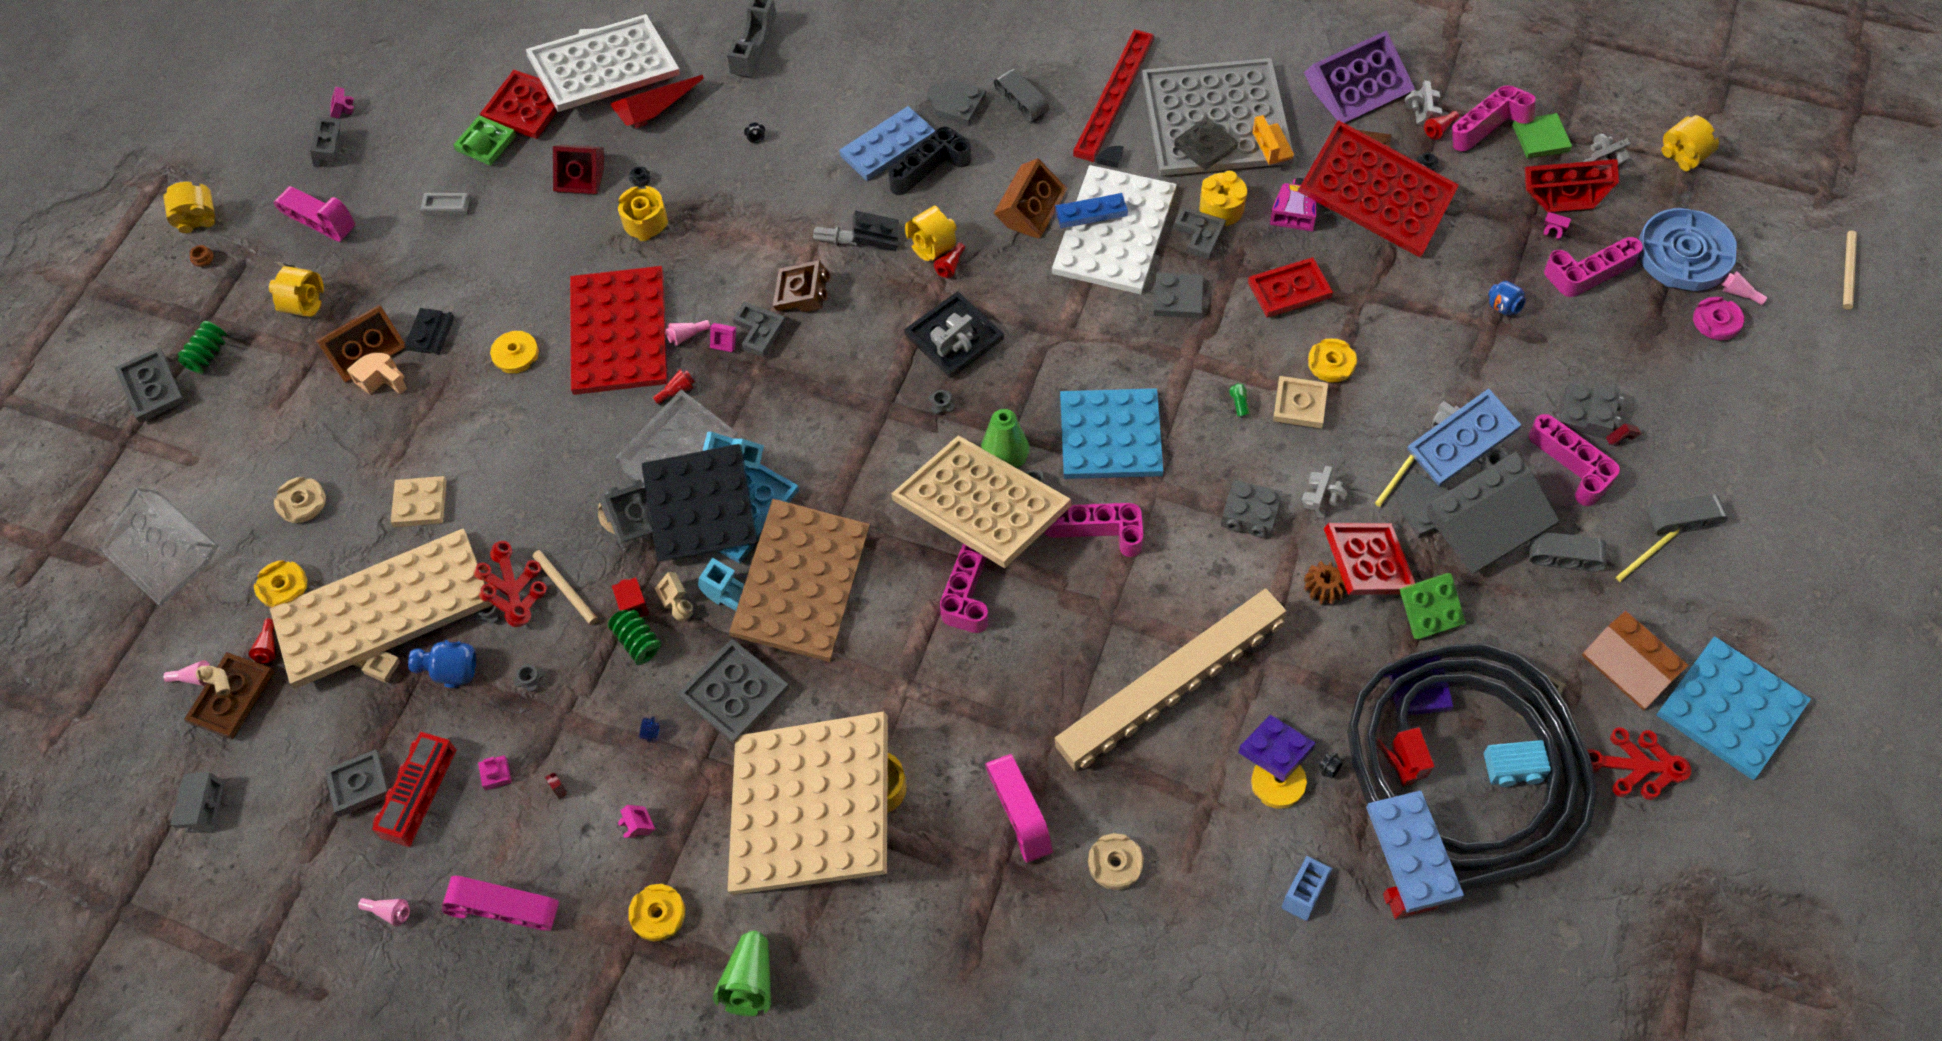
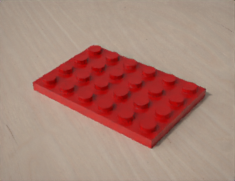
M1338 120L1299 187L1298 192L1420 258L1459 184Z
M662 266L570 276L571 391L573 395L668 384L664 274Z

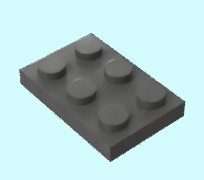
M160 347L114 367L135 418L139 423L185 403L165 354Z

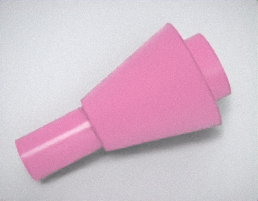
M1738 271L1734 274L1729 273L1721 284L1724 286L1723 292L1750 298L1760 305H1763L1767 299L1766 296L1754 290V287Z
M708 320L695 324L669 323V329H666V336L670 343L673 342L677 346L696 335V333L710 329V324Z
M202 660L179 671L165 672L164 681H180L205 686L206 682L197 679L196 670L200 666L211 665L207 661Z
M362 898L358 904L359 909L373 912L395 927L403 924L410 914V908L406 899L373 901Z

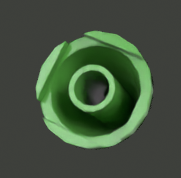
M1000 409L992 415L980 448L1018 469L1026 462L1029 454V443L1016 415L1011 410Z
M749 931L740 937L714 990L712 998L717 1006H719V1002L726 1005L725 1011L740 1016H757L759 1010L764 1009V1013H766L770 1008L769 941L761 932Z

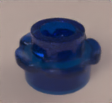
M654 716L651 719L643 718L639 733L640 739H646L647 742H651L652 738L658 737L660 723L655 722Z

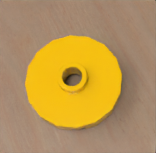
M523 331L504 333L495 340L490 351L494 365L505 373L526 371L530 368V364L533 361L535 363L539 354L535 339L529 333Z
M1324 339L1321 340V343L1312 346L1308 356V366L1311 372L1321 380L1341 382L1348 379L1354 373L1357 365V354L1345 341Z
M280 560L264 567L257 575L258 580L254 583V591L257 598L265 606L272 608L283 603L292 602L295 598L303 595L307 588L308 580L305 572L297 563Z
M1258 765L1254 767L1251 778L1254 794L1266 806L1276 809L1289 808L1298 802L1304 795L1307 784L1306 775L1301 765L1282 783H1278L1275 780V776Z
M655 884L645 887V890L633 897L629 906L628 919L633 930L641 938L649 941L665 940L673 936L681 928L685 919V904L680 894L670 886ZM656 911H662V915L660 917H653Z

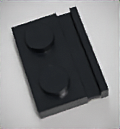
M855 210L852 223V242L896 251L899 246V220Z
M420 308L405 343L407 351L428 354L434 352L436 355H440L454 320L452 312L443 313L440 310Z

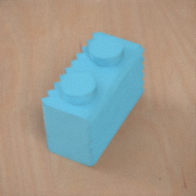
M1543 740L1488 745L1483 753L1492 785L1500 784L1501 787H1509L1522 781H1527V784H1538L1543 782L1551 771Z

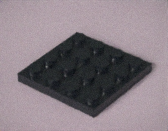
M740 444L641 463L657 562L661 563L758 543L742 446Z

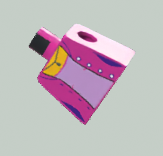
M1295 178L1293 184L1285 183L1282 185L1272 208L1270 225L1313 232L1316 219V201L1298 192L1304 180L1303 178Z

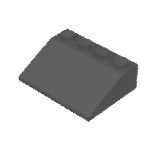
M1516 452L1430 502L1427 511V517L1472 574L1477 573L1559 523L1532 471Z

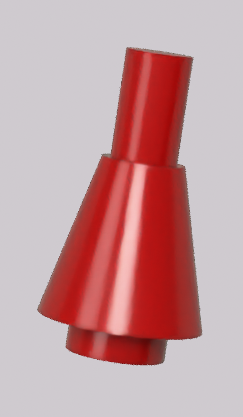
M1453 111L1448 115L1426 120L1424 123L1425 133L1431 139H1439L1450 124L1459 118V113Z
M958 243L952 251L934 262V269L939 276L945 278L953 277L959 256L965 250V246L962 243Z
M679 370L664 387L665 389L652 398L659 405L670 396L673 397L694 389L691 384L695 381L687 370L685 372Z
M267 618L264 620L262 632H260L248 652L249 657L256 663L265 664L276 658L272 634L274 629L273 619Z

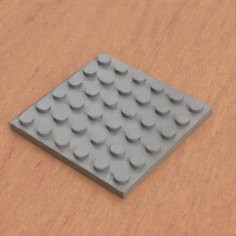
M1271 58L1142 70L1143 86L1160 176L1294 163L1293 158L1269 165L1252 133L1255 117L1263 115L1268 125L1279 124L1292 149Z

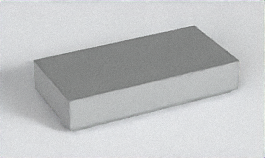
M424 193L420 211L422 215L466 216L470 197L468 193Z

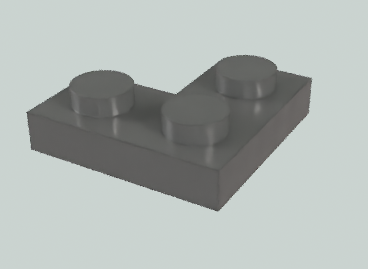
M1183 206L1175 221L1174 229L1193 235L1187 253L1210 259L1225 227L1226 220Z
M743 302L733 317L735 325L750 330L742 343L743 350L761 357L766 355L786 323L784 316L747 302Z

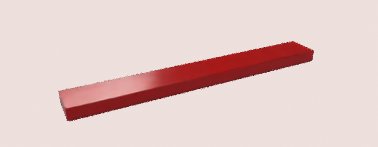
M1136 29L1133 30L1073 150L1074 157L1091 162L1095 161L1151 47L1154 34Z

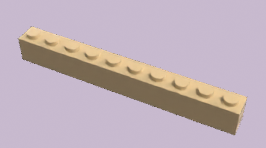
M1265 588L1055 737L1057 750L1074 771L1081 767L1082 769L1087 768L1095 761L1097 755L1102 752L1107 753L1116 746L1118 740L1124 736L1126 738L1132 736L1138 730L1139 725L1145 721L1147 723L1153 721L1164 707H1172L1185 692L1196 690L1206 677L1217 675L1227 662L1238 660L1243 655V651L1251 646L1253 648L1263 641L1264 635L1270 631L1275 633L1280 630L1285 624L1286 610Z

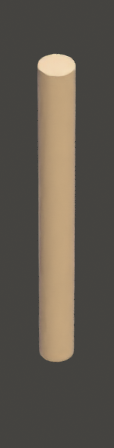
M1848 231L1846 239L1843 308L1846 310L1852 309L1854 305L1856 231Z
M540 550L536 551L533 554V558L540 563L541 568L589 625H594L598 621L596 615Z

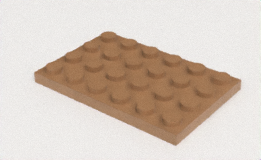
M772 499L734 615L729 636L830 662L870 524Z

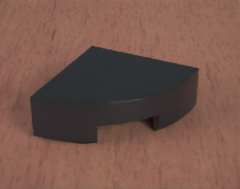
M1111 146L1102 150L1096 158V163L1118 168L1124 146Z

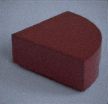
M1625 423L1605 438L1609 445H1619L1620 440L1625 438L1633 440L1642 433L1637 426Z
M555 772L545 776L558 799L567 795L566 789Z

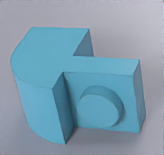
M707 432L703 451L740 444L742 446L745 469L758 470L764 445L745 439H733L715 432Z
M712 558L699 577L698 586L716 604L720 605V603H723L736 611L745 584L734 578L735 570Z

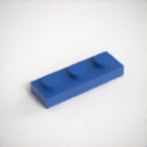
M1122 193L1055 205V212L1061 229L1128 216V209Z

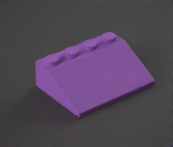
M1387 30L1314 63L1304 72L1314 94L1336 120H1340L1343 123L1415 90Z

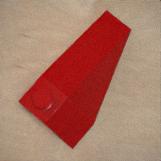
M703 74L610 104L626 126L634 124L635 128L647 125L648 119L657 116L703 80L704 77Z

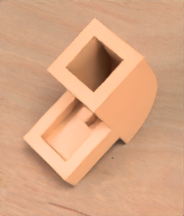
M372 353L365 355L347 369L354 383L369 395L384 383L399 394H402L407 389L403 381L404 375L397 369L393 359L387 354Z

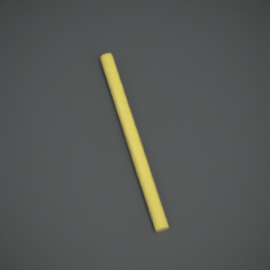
M1412 455L1409 456L1375 502L1377 506L1380 507L1413 463L1415 458Z
M1679 527L1675 532H1669L1621 572L1616 579L1619 582L1625 579L1675 537L1680 531Z

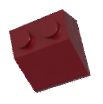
M562 144L553 146V191L598 194L604 172V147Z

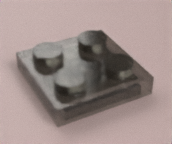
M1205 117L1175 138L1174 146L1206 171L1237 149L1238 141L1209 117Z

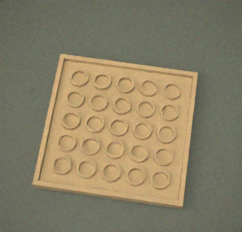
M884 711L740 735L735 741L728 872V892L730 894L736 895L887 874L888 715Z

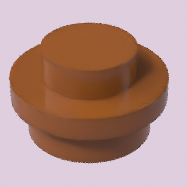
M204 245L195 246L190 251V261L197 267L208 265L214 257L212 250Z

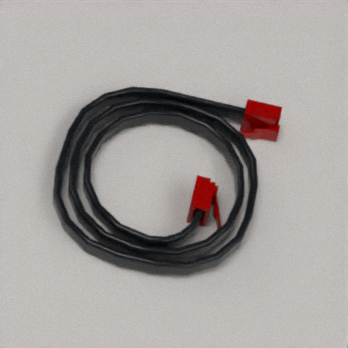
M1484 643L1446 645L1409 654L1380 668L1358 693L1347 728L1352 765L1367 805L1368 803L1380 801L1374 786L1382 800L1396 797L1382 772L1377 746L1388 760L1387 762L1396 770L1402 787L1412 785L1417 780L1427 778L1435 767L1420 728L1409 730L1407 718L1410 703L1418 694L1431 688L1467 687L1495 696L1520 714L1537 739L1544 741L1551 771L1548 774L1542 807L1527 827L1499 841L1462 842L1439 834L1447 851L1459 855L1499 853L1529 838L1555 804L1561 775L1556 747L1558 749L1567 787L1561 816L1546 836L1518 851L1495 857L1471 859L1449 857L1454 872L1491 870L1517 863L1547 848L1573 816L1579 787V777L1574 756L1576 758L1585 798L1579 826L1565 845L1536 861L1460 880L1458 882L1462 892L1535 873L1567 857L1591 827L1598 789L1590 755L1571 711L1546 674L1519 654ZM1479 656L1495 662H1499L1514 668L1528 680L1537 685L1541 691H1539L1537 688H1535L1533 685H1531L1529 682L1520 677L1511 669L1496 664H1492L1476 658L1451 660L1440 659ZM1427 663L1397 677L1375 703L1364 739L1370 771L1369 775L1363 759L1358 731L1365 699L1381 680L1408 667ZM1468 671H1472V672H1475V673H1478V674H1481V675H1484V676H1488V677H1491V678H1494V679H1497V680H1500V681L1505 682L1507 685H1509V686H1510L1511 688H1513L1515 691H1517V692L1520 693L1522 696H1524L1526 699H1528V700L1532 703L1533 706H1531L1529 703H1527L1525 700H1523L1521 697H1519L1517 694H1515L1513 691H1511V690H1510L1509 688H1507L1505 685L1500 684V683H1497V682H1494V681H1490V680H1487V679H1484V678H1481V677H1478V676H1474V675H1471V674H1468V673H1467V674H1447V675H1433V674H1437V673H1449V672H1468ZM1432 675L1415 683L1400 702L1396 718L1398 734L1391 744L1395 753L1393 754L1380 739L1376 741V732L1382 709L1400 688ZM1397 886L1387 888L1383 893L1386 905H1390L1395 920L1434 910L1439 906L1407 913Z

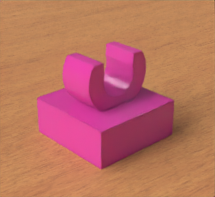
M335 86L331 99L330 117L339 119L341 112L345 114H352L354 106L352 104L354 98L344 96V88Z
M1548 212L1543 224L1546 225L1543 233L1544 236H1547L1550 229H1555L1557 231L1556 240H1559L1563 231L1567 230L1571 219Z
M713 323L710 327V348L733 352L736 345V327Z
M505 755L496 758L490 757L483 759L482 762H478L484 790L512 783L508 760Z
M626 805L620 810L623 818L619 820L618 825L627 826L628 831L623 835L624 838H635L637 835L648 836L655 830L645 806Z

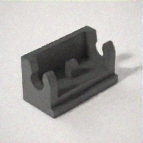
M318 117L310 149L313 167H320L321 159L326 160L328 166L332 167L336 143L340 134L341 120Z
M210 772L183 774L171 826L174 828L186 827L185 832L213 833L225 781Z

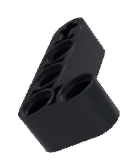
M948 126L939 127L889 169L888 176L891 192L896 195L907 193L945 160L957 167L968 166L972 160L970 141Z

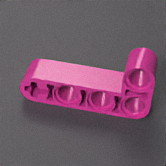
M1513 86L1498 88L1454 123L1452 127L1453 148L1458 151L1471 149L1507 119L1515 120L1522 124L1532 122L1535 119V96Z
M289 186L274 201L275 207L284 215L338 242H341L355 227V222L347 207L335 197H331L327 203H324Z
M1627 237L1578 263L1566 251L1555 250L1550 254L1544 274L1564 296L1575 297L1633 267L1642 251L1643 245L1637 238Z
M1548 414L1536 417L1529 432L1530 441L1579 476L1582 480L1575 492L1576 501L1583 506L1594 505L1613 485L1620 472L1619 465L1554 417Z
M1134 503L1072 505L1044 533L1052 538L1118 535L1121 553L1127 557H1134L1142 550V513L1139 506ZM1130 517V518H1133L1134 520H1131V521H1130V520H1126L1125 518ZM1105 518L1108 521H1101L1100 519ZM1080 519L1083 522H1076L1075 520ZM1132 539V540H1135L1136 542L1130 543V542H1127L1126 540Z
M964 543L940 600L941 618L949 626L972 633H980L986 630L988 626L987 606L971 598L987 557L977 551L974 552V549ZM970 564V565H973L974 567H972V568H965L964 566ZM958 586H964V587H966V588L963 589V590H957V589H955V588L958 587ZM949 608H956V609H957V610L954 611V612H949V611H947V609H949ZM973 615L982 616L980 619L971 618Z
M1012 754L985 763L991 783L1016 832L1018 845L1025 862L1028 863L1053 853L1046 822Z
M451 876L443 900L442 912L456 918H466L468 914L536 930L551 931L559 901L547 896L467 877Z

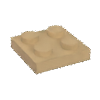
M1279 376L1273 421L1322 429L1328 383Z
M445 477L395 480L391 524L393 527L442 524L447 483Z

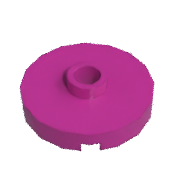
M1709 297L1702 300L1693 314L1695 327L1703 335L1716 340H1729L1737 336L1743 327L1745 319L1741 308L1731 300L1727 302L1722 297Z

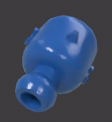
M445 640V642L436 643L432 647L431 652H425L418 648L410 651L408 668L413 673L429 671V677L432 681L444 684L447 688H456L459 685L469 683L473 679L474 669L476 668V651L470 644L459 641L448 642V640Z

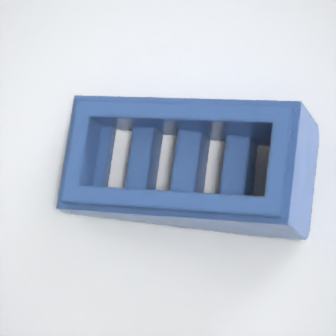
M1306 856L1285 896L1282 909L1307 921L1333 868ZM1308 869L1322 876L1321 879L1307 873L1306 870ZM1302 879L1305 880V881H1307V882H1309V883H1311V884H1313V885H1315V886H1317V887L1311 886V885H1309V884L1303 882ZM1297 889L1301 890L1302 892H1304V893H1306V894H1308V895H1310V896H1312V897H1309V896H1307V895H1305V894H1303V893L1297 891Z

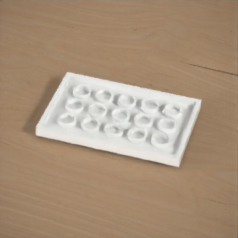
M646 14L526 49L527 57L558 112L680 75L679 67Z
M1089 165L1076 201L1122 193L1128 209V216L1067 227L1052 266V274L1142 294L1176 191V184Z

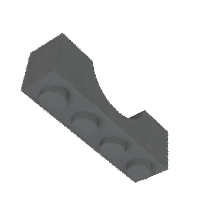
M774 0L750 1L747 8V22L741 41L733 39L727 53L731 74L751 77L777 17Z

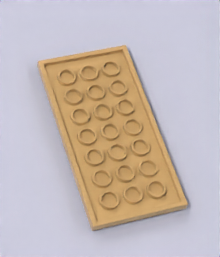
M464 528L301 595L292 602L270 608L289 683L293 689L493 605L490 602L481 600L479 597L480 589L485 582L474 576V570L478 563Z

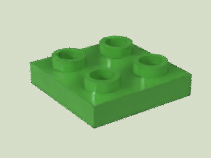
M478 116L453 146L455 151L491 166L516 137L513 129Z
M1445 573L1400 588L1414 639H1421L1466 623L1451 573Z

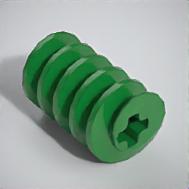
M203 321L200 324V328L195 331V335L190 337V343H186L184 350L178 353V361L187 369L202 375L204 370L200 365L204 367L210 365L205 358L214 360L215 356L211 351L220 352V348L216 344L224 346L226 343L221 337H227V333L219 326Z
M621 610L610 618L608 628L613 631L614 636L618 638V641L624 646L630 657L635 660L636 665H643L656 655L662 643L656 639L654 632H650L651 628L645 625L643 618H639L640 614L636 610L629 612L628 610Z

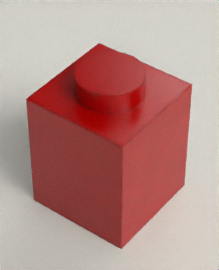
M636 577L624 579L618 584L612 585L620 611L628 610L629 612L636 610L640 614L639 618L649 614Z

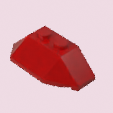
M1618 159L1525 167L1526 191L1546 212L1593 209L1619 183Z

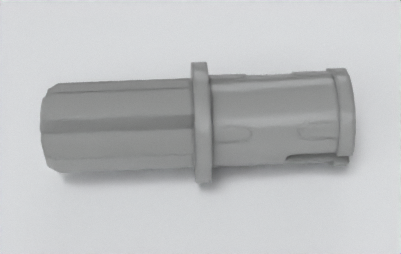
M816 227L814 229V240L833 242L834 245L839 243L858 246V243L852 242V231L840 230L839 227H836V229Z

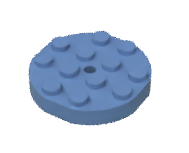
M1684 208L1664 210L1648 220L1639 236V240L1643 245L1639 255L1641 264L1652 277L1667 287L1691 291L1712 288L1723 282L1736 262L1737 242L1732 232L1719 219L1702 211Z

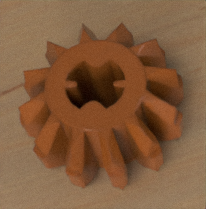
M1320 561L1317 566L1312 565L1308 573L1305 574V592L1310 593L1311 600L1318 598L1320 605L1324 603V600H1327L1332 605L1335 599L1340 601L1344 593L1347 592L1338 567H1333L1332 561L1328 565Z

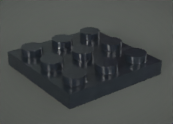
M958 291L904 329V335L949 378H952L1004 340V333ZM953 313L961 317L968 314L972 317L970 322L973 329V338L970 340L971 349L967 352L962 349L955 352L952 349L944 357H941L938 354L937 345L931 340V332L936 327H941L944 331L950 329L947 327L946 321Z

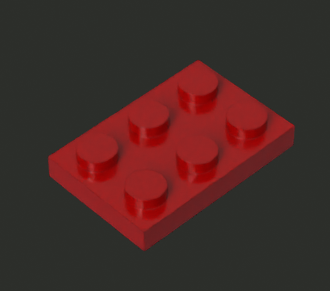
M1313 257L1248 278V284L1266 318L1330 299L1333 294Z

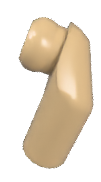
M200 666L196 670L197 679L213 684L218 696H225L230 693L227 675L223 669L214 666Z

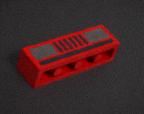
M420 731L417 739L411 743L410 753L405 763L398 770L395 784L388 790L385 797L386 802L381 812L377 813L373 821L372 830L381 839L410 848L457 751L450 740Z

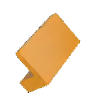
M1263 115L1255 117L1252 133L1268 164L1271 165L1293 159L1294 153L1279 124L1268 125Z

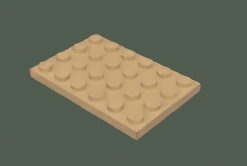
M959 435L891 493L893 501L1003 568H1006L1072 506L1070 498Z

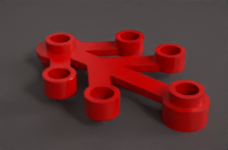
M499 541L492 546L490 557L494 562L500 564L503 580L491 573V567L488 564H477L474 576L488 583L481 587L479 597L481 600L490 602L504 611L506 621L510 626L522 627L531 618L529 609L537 599L544 596L547 587L543 582L535 581L531 585L527 597L520 602L519 593L532 578L539 575L541 565L535 560L528 561L524 572L515 581L510 562L512 547L506 541ZM529 567L535 568L536 571L531 570ZM534 588L540 589L541 592L536 591ZM496 589L507 595L509 602L496 595ZM484 591L490 592L491 595L484 593Z
M1621 727L1613 730L1610 740L1614 745L1620 746L1631 758L1604 756L1597 750L1588 749L1589 755L1597 760V762H1592L1594 773L1598 772L1601 767L1634 770L1627 777L1620 778L1614 783L1612 787L1613 792L1619 797H1626L1631 792L1632 787L1650 772L1662 774L1655 781L1646 782L1641 788V794L1647 800L1656 799L1661 790L1670 782H1684L1691 775L1689 762L1681 756H1671L1657 743L1656 734L1650 730H1645L1640 734L1638 743L1642 748L1649 749L1659 761L1650 760L1629 740L1628 731ZM1615 734H1621L1624 740H1619ZM1643 737H1649L1652 743L1646 742ZM1673 765H1677L1682 771L1675 770ZM1618 784L1624 785L1627 791L1620 790ZM1646 788H1652L1655 794H1650Z

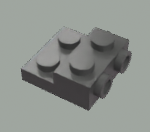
M1568 383L1559 422L1572 431L1606 439L1605 437L1610 435L1612 430L1618 429L1620 417L1616 416V412L1621 411L1624 397L1620 396L1621 389L1598 383L1595 384L1594 388Z
M641 479L628 483L627 488L621 490L618 487H613L604 491V495L599 501L607 522L612 524L619 544L652 533L644 482L642 483Z
M1233 479L1222 516L1221 526L1231 531L1251 533L1255 537L1270 538L1282 491Z

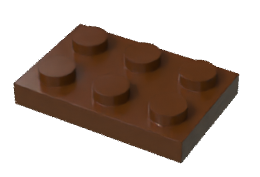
M226 652L217 668L225 671L230 693L225 696H218L215 686L206 683L184 720L188 724L233 740L274 674V671L265 665Z

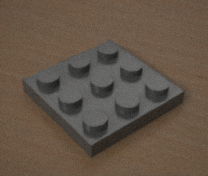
M731 639L677 693V696L735 745V741L740 735L746 734L790 688L788 683L735 640Z

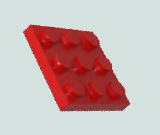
M513 69L481 111L480 116L513 129L515 132L537 139L557 113V109L540 78Z
M1328 523L1323 528L1348 595L1401 594L1400 588L1415 584L1391 523Z

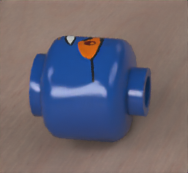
M1509 281L1493 285L1488 293L1490 307L1505 316L1518 314L1526 303L1524 290Z

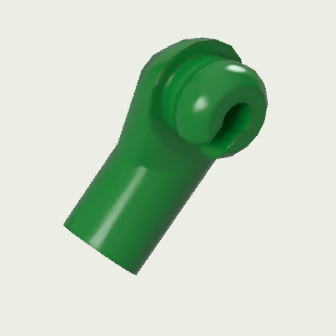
M1239 383L1231 386L1229 393L1234 398L1237 416L1249 414L1246 387Z

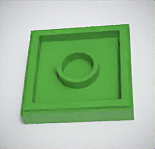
M1557 113L1536 116L1532 122L1526 124L1518 123L1514 120L1512 126L1527 159L1571 151L1572 145Z

